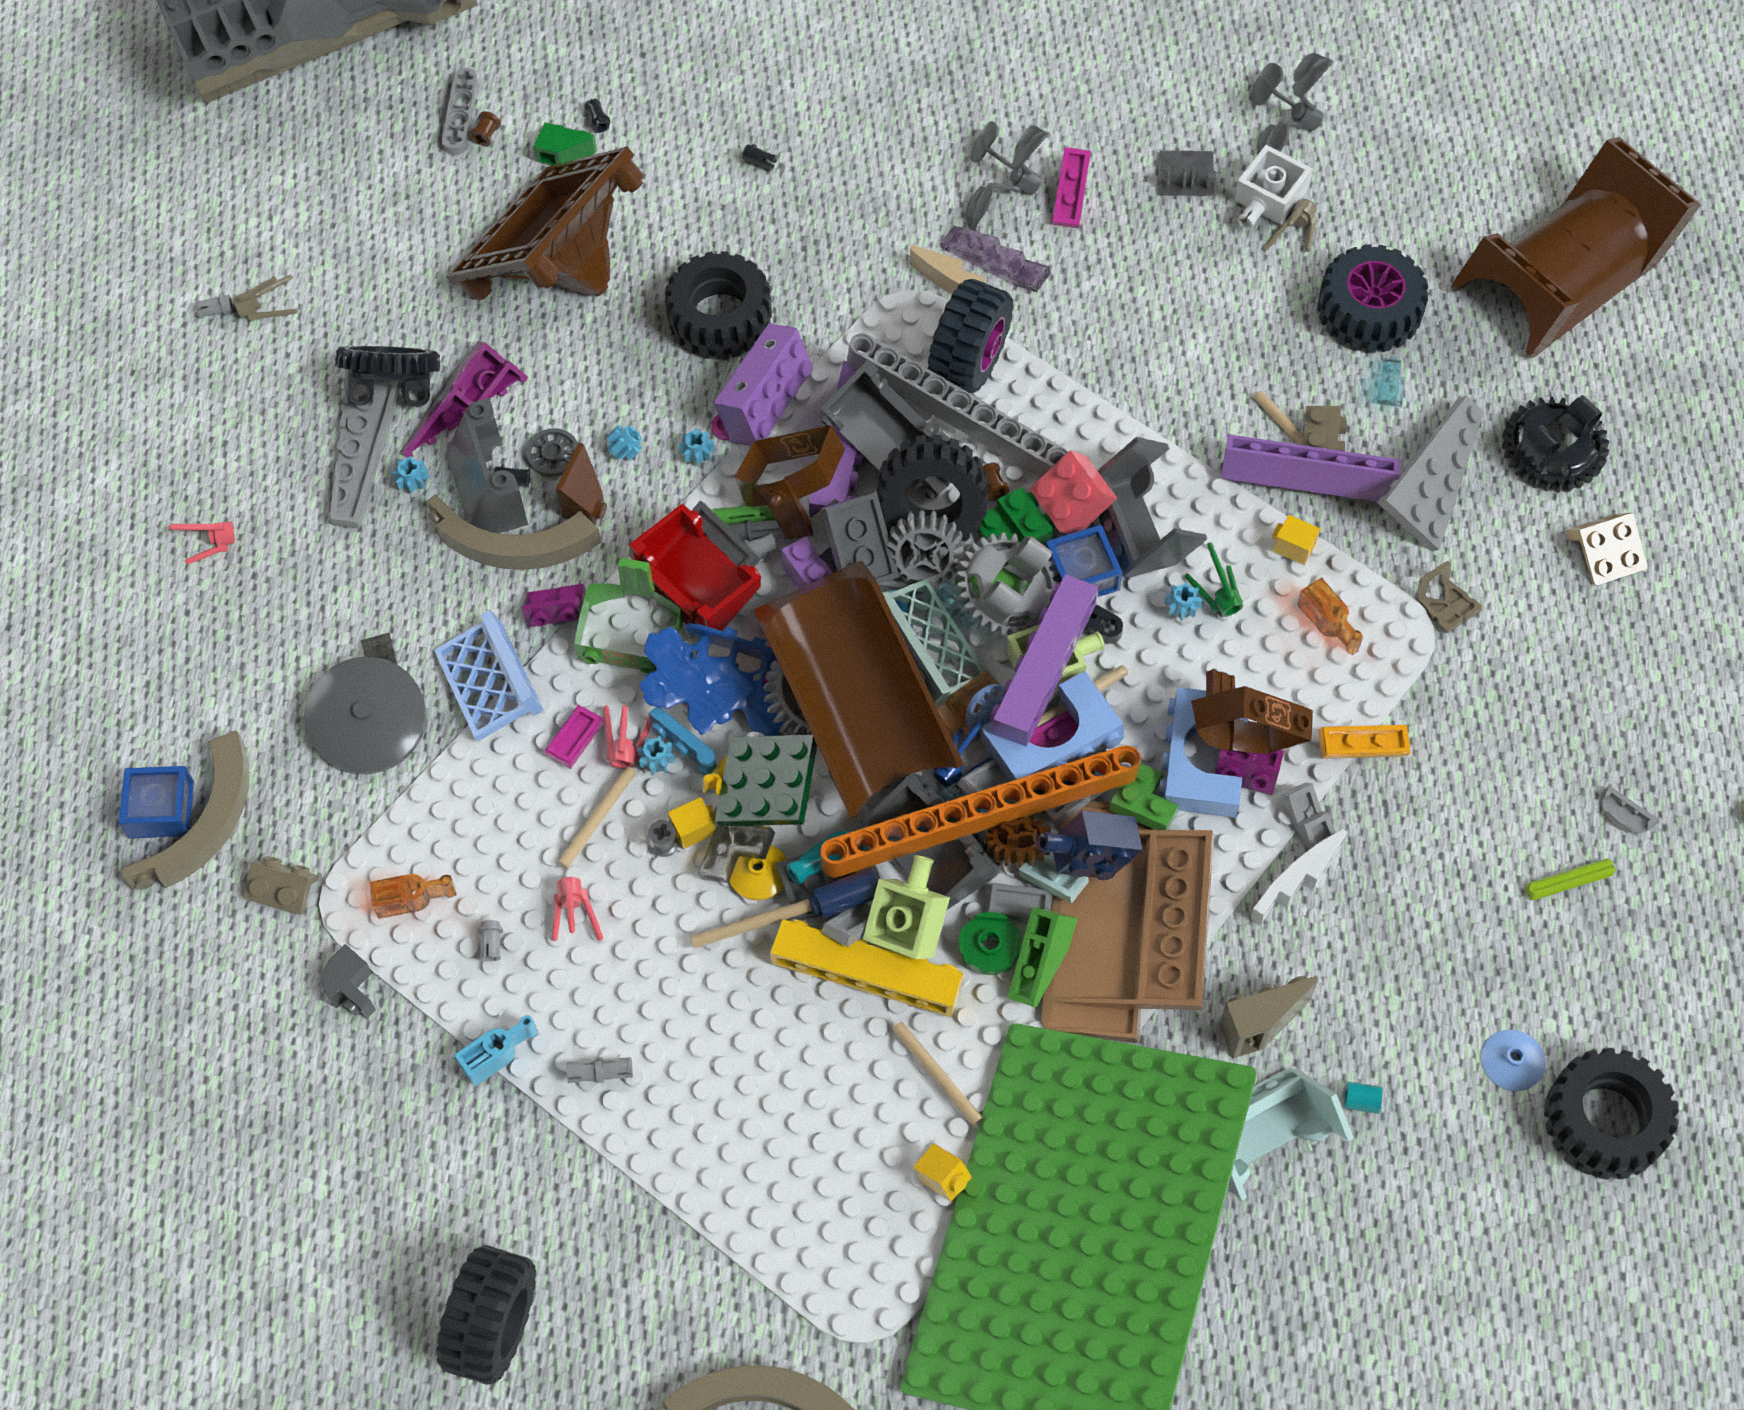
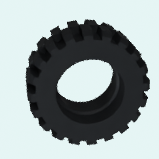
M713 251L705 252V256L699 257L696 255L690 258L688 264L686 262L681 264L677 268L678 273L674 272L669 278V284L665 289L667 318L670 331L675 335V340L681 346L686 345L687 351L693 354L698 351L700 352V357L704 358L715 355L716 359H724V355L729 354L733 358L739 356L741 350L745 349L746 352L751 350L754 342L758 340L767 325L771 323L770 319L772 318L770 287L764 272L761 269H757V264L753 261L748 260L746 262L744 256L736 253L732 256L727 251H721L720 254H713ZM719 294L730 295L742 301V304L737 309L723 315H708L695 308L703 299Z
M934 434L933 439H926L925 435L916 436V441L913 443L909 439L902 442L900 450L894 448L888 454V460L883 461L877 480L876 492L888 533L890 534V529L893 525L897 526L900 517L907 520L910 512L915 517H919L921 510L925 512V516H930L935 511L936 518L939 519L946 515L947 523L955 522L956 531L961 530L962 541L966 542L970 539V532L976 533L981 526V520L985 518L988 504V478L986 471L983 470V463L978 456L973 457V450L967 445L961 448L959 440L950 438L949 441L942 440V435ZM934 476L952 483L959 491L960 496L948 507L929 510L912 503L904 490L910 483L919 478ZM906 540L903 545L906 546L910 542ZM944 542V543L941 545V547H944V546H945L946 549L949 550V549H948V546H947L946 543Z
M1603 1048L1598 1054L1593 1049L1585 1052L1582 1057H1575L1561 1071L1546 1097L1548 1102L1544 1106V1116L1549 1117V1120L1545 1127L1547 1134L1554 1133L1556 1136L1552 1142L1553 1146L1557 1151L1563 1148L1567 1152L1564 1160L1570 1165L1575 1161L1583 1165L1580 1170L1581 1172L1590 1175L1593 1170L1599 1171L1598 1177L1600 1179L1609 1180L1613 1174L1617 1175L1618 1180L1627 1179L1633 1172L1635 1175H1639L1646 1171L1670 1146L1674 1139L1672 1135L1678 1129L1679 1120L1675 1116L1679 1112V1106L1676 1100L1671 1101V1097L1675 1093L1672 1085L1669 1083L1664 1084L1662 1079L1665 1075L1659 1068L1654 1071L1648 1066L1649 1060L1643 1056L1639 1060L1632 1057L1633 1052L1623 1049L1620 1054H1617L1614 1048ZM1593 1089H1609L1626 1097L1638 1114L1640 1125L1637 1134L1629 1138H1615L1597 1130L1585 1114L1583 1108L1584 1095Z
M488 1245L477 1247L468 1255L467 1261L463 1263L460 1273L454 1281L451 1294L448 1296L445 1305L446 1309L440 1323V1332L437 1337L436 1355L438 1357L436 1360L444 1372L486 1385L496 1383L504 1376V1372L508 1370L511 1360L517 1352L519 1342L523 1337V1331L528 1322L530 1308L534 1299L533 1293L536 1288L535 1278L537 1273L534 1263L529 1258Z

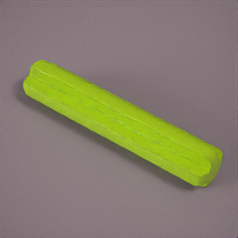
M1606 858L1529 882L1526 886V892L1531 900H1537L1613 876L1616 869L1612 860Z

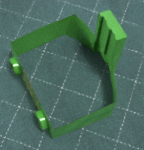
M620 558L618 563L620 585L598 583L589 584L574 641L577 658L589 664H598L600 662L633 668L648 675L651 672L657 671V667L648 657L581 645L589 608L608 600L625 598L626 594L654 599L658 605L664 607L677 617L675 629L679 634L681 633L683 627L681 609L654 591L650 564Z

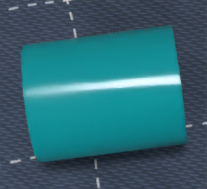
M1348 1081L1345 1091V1109L1379 1114L1382 1104L1383 1087Z

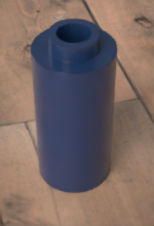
M867 868L812 890L813 897L808 898L811 903L814 915L820 914L822 919H826L872 901L878 881L873 870Z

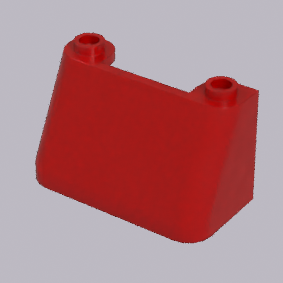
M682 503L629 544L631 560L650 564L654 591L681 609L684 624L703 625L723 632L760 589L762 577L753 565L741 564L738 567L703 534V519L698 512L693 509L690 511Z

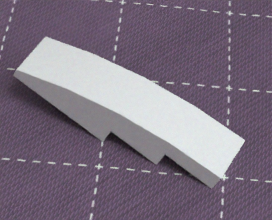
M1344 829L1336 832L1294 861L1271 884L1253 908L1250 920L1262 925L1276 902L1288 908L1302 884L1314 890L1343 846L1348 832Z

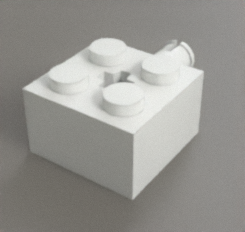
M1265 145L1238 180L1234 201L1247 207L1238 217V223L1244 227L1248 221L1249 223L1245 229H1252L1262 215L1281 225L1291 213L1297 201L1309 189L1313 169Z

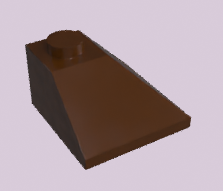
M578 443L556 487V493L563 518L569 519L581 511L595 525L598 519L602 520L605 516L607 504L604 502L603 492L584 444Z

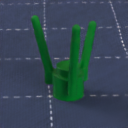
M1209 542L1207 547L1223 588L1215 592V601L1190 574L1186 573L1185 578L1193 588H1199L1198 593L1210 605L1214 614L1220 612L1223 617H1228L1236 614L1243 608V600L1239 594L1232 567L1230 565L1226 566L1227 580L1214 546Z

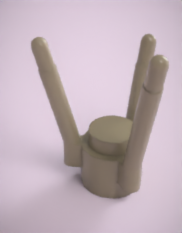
M1308 199L1298 200L1291 213L1267 241L1262 250L1266 252L1287 226L1294 224L1300 228L1309 226L1306 252H1310L1315 225L1318 221L1314 216L1317 209L1316 205Z
M287 275L279 280L276 277H272L251 290L234 297L233 302L241 319L248 316L251 322L259 318L297 314V309L256 311L261 308L257 297L291 280L293 276Z

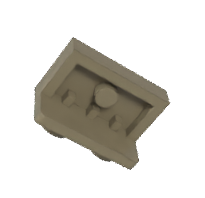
M1306 406L1303 445L1345 451V441H1341V434H1346L1347 417H1342L1341 406Z
M264 856L262 860L251 862L243 898L298 915L303 914L311 884L318 881L319 875L310 873V868L305 866L292 865V867L282 865V860L275 857Z

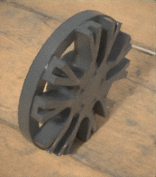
M551 428L540 431L531 438L527 445L526 456L528 463L534 471L546 477L561 476L567 465L561 468L559 463L562 461L569 463L571 458H567L565 455L572 456L575 451H567L564 448L573 443L576 449L578 442L571 433L563 429ZM548 435H557V440L548 441ZM566 437L567 439L561 444V440ZM542 439L545 444L542 445L538 440ZM533 447L541 449L539 453H531ZM543 457L542 459H540V460H538V461H536V462L533 461V460H535V459H537V458ZM543 463H548L547 469L539 466ZM551 464H556L555 470H552Z

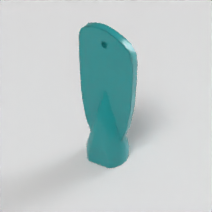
M837 831L811 847L799 860L787 864V873L795 884L799 885L808 876L823 872L821 868L822 845L825 841L848 832ZM839 855L828 857L832 861H838L842 858Z

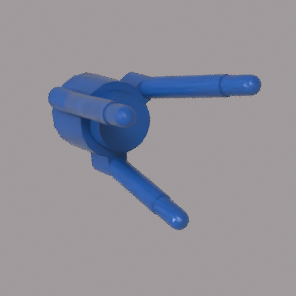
M981 718L977 721L957 748L959 755L963 753L984 724V719ZM959 728L952 738L955 746L964 732L963 728ZM988 757L964 774L961 772L964 767L961 766L957 769L934 768L932 775L946 788L951 789L954 784L959 787L957 784L962 777L993 758Z

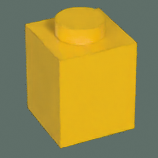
M1288 514L1283 524L1278 523L1273 532L1272 539L1275 540L1273 552L1305 565L1317 544L1321 528Z
M701 797L668 812L669 821L676 829V836L683 850L716 835L714 824L716 823V813L711 805H705Z
M935 1143L929 1147L913 1166V1169L925 1186L951 1202L959 1192L964 1190L967 1182L972 1178L961 1159Z

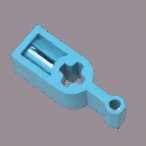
M526 1015L521 1018L520 1023L508 1031L494 1028L454 1054L468 1079L476 1087L508 1065L515 1057V1046L527 1038L535 1037L538 1030L531 1016ZM500 1044L504 1048L498 1050L495 1046Z

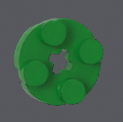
M997 912L979 913L962 927L959 934V953L968 969L984 975H996L1010 971L1018 960L1022 944L1021 934L1017 926L1015 927L1005 915ZM987 937H993L994 942L999 943V945L994 947L993 950H988L985 946H982L981 942H986Z

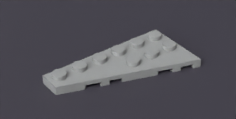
M1468 396L1460 397L1455 401L1444 415L1443 423L1439 427L1434 428L1430 434L1431 438L1429 441L1420 446L1403 468L1402 476L1398 480L1393 481L1389 486L1391 490L1388 494L1382 496L1377 502L1431 551L1440 550L1484 411Z

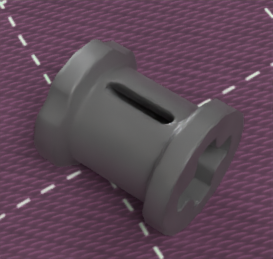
M658 820L656 823H653L648 832L653 852L660 857L673 855L677 851L679 844L676 829L667 820Z

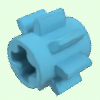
M617 425L607 437V440L610 441L607 444L609 452L619 460L626 456L631 461L640 453L639 450L642 448L639 444L642 441L641 435L632 426H626L623 429L620 425Z
M695 428L694 431L688 434H682L684 443L679 444V451L684 454L686 463L691 460L696 462L698 466L705 459L711 460L710 451H714L715 446L714 441L709 438L708 431L703 433Z
M411 456L402 461H397L398 470L392 471L398 489L401 490L405 487L409 489L410 493H413L418 488L424 489L423 481L430 478L428 470L425 469L424 461L419 460L417 462Z
M1187 582L1178 587L1172 585L1171 594H1167L1165 598V604L1170 605L1168 614H1174L1181 621L1189 616L1195 618L1196 608H1201L1203 601L1202 598L1197 597L1199 588H1193Z
M658 736L657 739L645 738L644 748H637L638 756L641 757L639 760L640 768L648 767L651 775L661 771L667 773L668 764L675 763L674 754L671 753L673 751L672 743L665 744L661 736Z

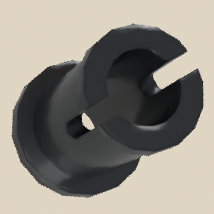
M598 99L588 100L584 108L591 120V129L597 133L607 131L610 127V118L604 113Z
M747 144L742 153V159L745 160L746 164L753 163L770 172L775 165L766 162V159L777 163L778 159L777 155L757 148L756 144Z
M505 464L495 467L494 472L501 470L509 471L516 478L517 485L529 487L530 469L507 468Z

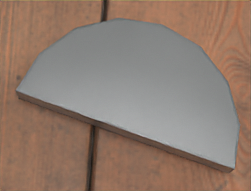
M1609 785L1606 787L1602 796V810L1606 819L1616 828L1628 833L1639 834L1651 830L1659 823L1660 820L1620 792Z

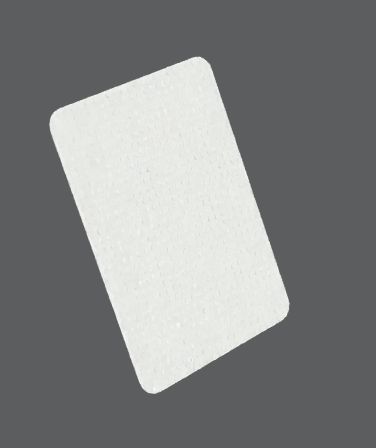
M904 290L885 295L870 306L813 365L811 374L806 378L797 395L785 409L784 414L779 418L767 438L825 426L820 421L822 414L819 410L836 393L843 362L847 361L850 340L856 334H868L928 369L929 350L934 339L933 335L939 324L940 316L943 314L949 300L931 291ZM1006 337L1004 347L999 355L1000 357L991 375L988 376L987 382L981 386L979 391L970 394L1055 442L1068 452L1072 450L1087 456L1097 471L1135 437L1167 443L1169 449L1151 464L1154 473V484L1151 490L1143 496L1160 540L1174 528L1206 534L1208 538L1177 565L1131 578L1122 577L1120 591L1100 596L1097 599V605L1117 615L1123 622V633L1118 642L1113 644L1104 643V650L1083 656L1087 665L1086 673L1093 682L1120 665L1125 666L1128 671L1127 676L1101 691V694L1124 724V739L1114 748L1125 745L1133 746L1140 753V763L1163 772V779H1166L1167 770L1161 768L1163 752H1169L1170 743L1164 742L1166 725H1172L1173 716L1167 715L1169 698L1176 697L1177 687L1206 690V672L1213 668L1220 672H1226L1228 675H1234L1235 688L1247 686L1313 710L1312 741L1283 749L1284 754L1272 795L1241 787L1240 805L1236 818L1178 810L1177 815L1168 830H1213L1214 844L1207 933L1208 945L1297 832L1282 794L1305 782L1313 783L1318 801L1320 802L1354 758L1322 759L1318 729L1331 726L1381 725L1426 668L1435 649L1434 626L1425 608L1410 594L1321 537H1318L1317 544L1305 565L1273 552L1275 540L1272 539V535L1277 524L1285 522L1287 518L1285 514L1229 479L1221 478L1222 474ZM901 397L927 423L930 422L933 425L932 432L936 430L939 433L942 430L949 438H956L959 441L966 435ZM970 436L960 445L961 448L964 445L973 450V457L978 456L983 465L993 462L999 464L1001 468L1000 475L1003 481L1008 483L1010 487L1008 494L1020 487L1028 493L1030 492L1029 488L1041 478ZM738 444L682 503L690 511L700 500L712 510L713 508L746 506L734 476L751 446ZM819 454L768 464L757 485L783 480L785 476L795 473L815 462ZM864 457L863 464L857 465L856 472H859L857 489L851 490L850 496H853V498L869 492H876L877 480L880 472ZM918 479L910 483L904 490L912 503L929 510L948 507L960 496L957 488L951 483L937 498L928 499L923 494L924 489L921 486L916 491L914 490L915 486L920 482ZM811 494L800 498V502L809 519H811L809 515ZM988 500L987 511L997 506V500ZM1039 503V507H1037L1042 514L1046 513ZM1094 522L1088 525L1085 529L1095 527ZM1056 526L1053 528L1052 539L1069 535L1060 532ZM780 528V536L775 538L778 551L760 556L762 559L755 565V568L762 577L761 587L727 626L738 630L737 637L751 641L756 636L767 640L753 610L798 590L782 568L781 549L802 538L787 540ZM970 532V539L964 542L965 550L963 553L969 552L968 549L973 543L977 545L978 541L982 538L978 532ZM807 536L809 541L816 549L814 536ZM1211 542L1227 580L1226 566L1230 565L1232 567L1237 588L1243 600V608L1234 615L1223 617L1220 612L1214 614L1210 605L1203 599L1201 608H1196V617L1189 616L1181 621L1174 614H1168L1170 605L1165 604V598L1167 594H1171L1172 585L1178 587L1187 582L1191 586L1185 578L1186 573L1190 574L1214 601L1216 598L1215 592L1223 588L1207 547V543ZM910 543L906 546H901L904 554L907 555L910 552ZM945 546L939 550L940 556L943 558L949 550ZM826 563L832 573L837 572L835 568ZM1011 564L1003 567L1027 582H1032L1029 577ZM618 570L605 583L620 585ZM952 571L950 580L942 577L940 586L935 581H931V586L989 676L985 681L949 696L936 705L951 738L954 737L959 728L964 729L956 745V748H958L970 732L966 725L965 717L967 707L974 695L988 685L999 684L1005 686L1008 679L1013 680L1016 672H1014L1013 665L1006 653L1007 633L1002 639H998L997 631L987 636L988 627L983 626L977 630L979 621L975 619L968 622L971 616L969 610L961 612V609L966 604L964 601H956V598L962 592L954 590V576L957 572ZM903 574L899 575V577L895 578L894 580L904 581ZM910 579V580L907 581V582H912V583H914V580H913V579ZM626 594L625 598L608 600L589 608L581 645L647 657L644 649L649 633L658 634L661 630L668 627L675 629L677 617L664 607L658 605L652 598ZM975 594V597L972 599L973 602L979 599L980 596ZM913 607L912 616L925 621L926 612ZM932 615L931 624L943 628L944 624L941 619ZM1021 616L1010 617L1008 623L1010 621L1024 620L1025 623L1029 619L1023 618ZM579 620L567 622L524 667L544 710L535 716L529 711L480 741L474 738L468 725L336 862L323 882L319 900V909L324 928L339 946L342 947L344 944L349 946L367 962L374 974L465 1047L494 1028L508 1031L520 1023L523 1016L530 1015L535 1022L538 1033L535 1037L527 1038L515 1046L516 1054L514 1059L497 1071L500 1075L820 1331L842 1342L865 1344L893 1336L914 1318L926 1302L958 1197L957 1194L951 1202L925 1186L913 1169V1166L929 1147L935 1143L961 1159L965 1167H967L980 1122L975 1126L969 1122L892 1029L897 1023L902 1021L982 1116L1009 1026L1013 1023L1045 1028L1041 1020L1043 996L1037 1007L1007 998L1017 961L1010 971L996 975H984L970 970L965 966L964 960L959 953V934L965 923L967 924L970 920L974 919V916L988 911L991 883L1042 888L1021 878L1020 868H1017L1016 864L1012 863L1009 866H1005V861L1002 859L1000 862L1004 870L999 875L946 911L934 958H927V960L940 966L941 964H950L958 968L960 972H963V984L952 1018L773 965L770 952L782 921L694 949L691 936L790 905L784 888L776 896L761 901L749 900L737 894L728 879V865L736 851L751 843H767L778 848L785 855L786 859L802 855L834 832L845 831L850 833L863 829L859 822L889 795L898 784L893 782L872 795L861 806L858 816L850 818L830 777L824 758L817 747L804 825L719 826L717 823H714L716 835L684 850L679 842L678 849L673 855L660 857L653 852L651 847V839L648 835L650 826L658 820L669 821V811L699 797L703 799L706 806L711 805L716 813L720 796L716 795V790L709 789L706 793H703L704 776L701 775L698 764L688 756L682 757L673 748L671 753L674 754L675 763L668 764L667 773L661 771L651 775L648 767L641 769L639 762H634L632 768L636 771V775L569 868L565 869L558 864V860L624 769L611 766L610 761L607 760L608 748L605 723L571 769L546 756L545 749L578 705L603 719V707L605 705L609 707L614 744L615 740L619 739L622 706L626 705L628 707L626 739L633 741V746L636 747L649 712L655 708V706H650L645 702L643 698L644 693L639 686L647 674L642 673L638 669L606 663L589 664L577 658L574 641ZM683 623L680 633L683 641L689 645L699 642L700 639L689 635L684 630L685 624ZM913 625L916 635L922 638L923 629ZM1115 626L1105 627L1104 631L1109 633L1110 630L1115 629ZM929 632L928 641L940 645L941 636ZM1082 632V635H1081L1080 638L1085 637V636H1088V634L1085 633V632ZM947 640L946 648L959 653L957 644ZM766 641L765 646L770 647L768 641ZM711 644L708 649L709 656L713 658L729 656L731 651ZM926 648L931 659L937 662L939 653ZM692 650L694 652L693 659L696 657L697 650ZM738 652L735 663L739 664V670L750 673L760 668L761 660ZM945 656L943 665L956 670L957 661ZM963 664L962 673L975 677L976 674L972 668ZM759 673L753 677V681L760 680ZM942 673L948 686L952 687L954 678ZM998 690L995 691V698L997 697V695H998V693H999ZM496 696L485 708L494 710L499 697ZM507 699L502 711L509 712L519 705L516 700ZM680 703L672 706L670 709L661 708L714 751L717 765L728 754L731 737H746V734L753 732L743 710H734L732 720L722 725L716 723L710 731L700 735L688 720V705ZM977 703L974 712H978L980 704ZM481 714L477 723L478 729L489 724L491 715ZM650 728L647 738L657 739V736ZM1199 734L1195 735L1184 745L1186 757L1199 770L1215 774L1221 749L1204 743L1205 740ZM976 735L960 755L964 764V769L961 771L962 774L988 757H992L982 743V739ZM666 738L662 739L665 744L670 742ZM1126 762L1120 763L1123 767L1132 766ZM934 768L922 770V776L932 780L950 801L967 795L955 784L951 789L940 784L932 775ZM1159 786L1154 795H1159ZM1119 787L1105 791L1091 802H1111ZM1041 812L1032 815L1035 822L1042 819L1044 820V826H1050L1051 829L1054 828L1059 833L1060 824L1055 827ZM896 859L876 865L881 879H898L908 882V874ZM755 864L752 868L759 871L763 868V865ZM566 877H576L581 880L582 889L588 890L589 901L600 926L603 940L599 941L597 939L583 902L574 909V933L569 932L567 909L561 908L558 940H552L555 908L554 895L557 894V882ZM873 900L867 902L866 904L872 906ZM839 914L826 919H822L821 915H818L803 922L807 923L811 928L821 930L826 922ZM792 917V918H789V919H785V920L791 921V920L795 919V917ZM1009 918V921L1015 927L1017 926L1020 931L1023 943L1028 920ZM496 920L500 922V927L503 928V932L500 934L501 959L498 961H494V957H492V962L480 960L481 934L478 933V928L481 927L482 921ZM987 937L986 942H981L982 946H985L988 950H993L994 947L999 945V943L994 942L993 937ZM868 942L869 945L876 946L879 948L881 947L876 944ZM1141 1009L1139 1031L1156 1009ZM1116 1041V1042H1122V1043L1130 1044V1042ZM500 1044L495 1046L498 1050L504 1048ZM597 1057H602L603 1060L631 1057L633 1078L604 1080V1083H597V1081L568 1083L566 1064L567 1062L595 1061Z

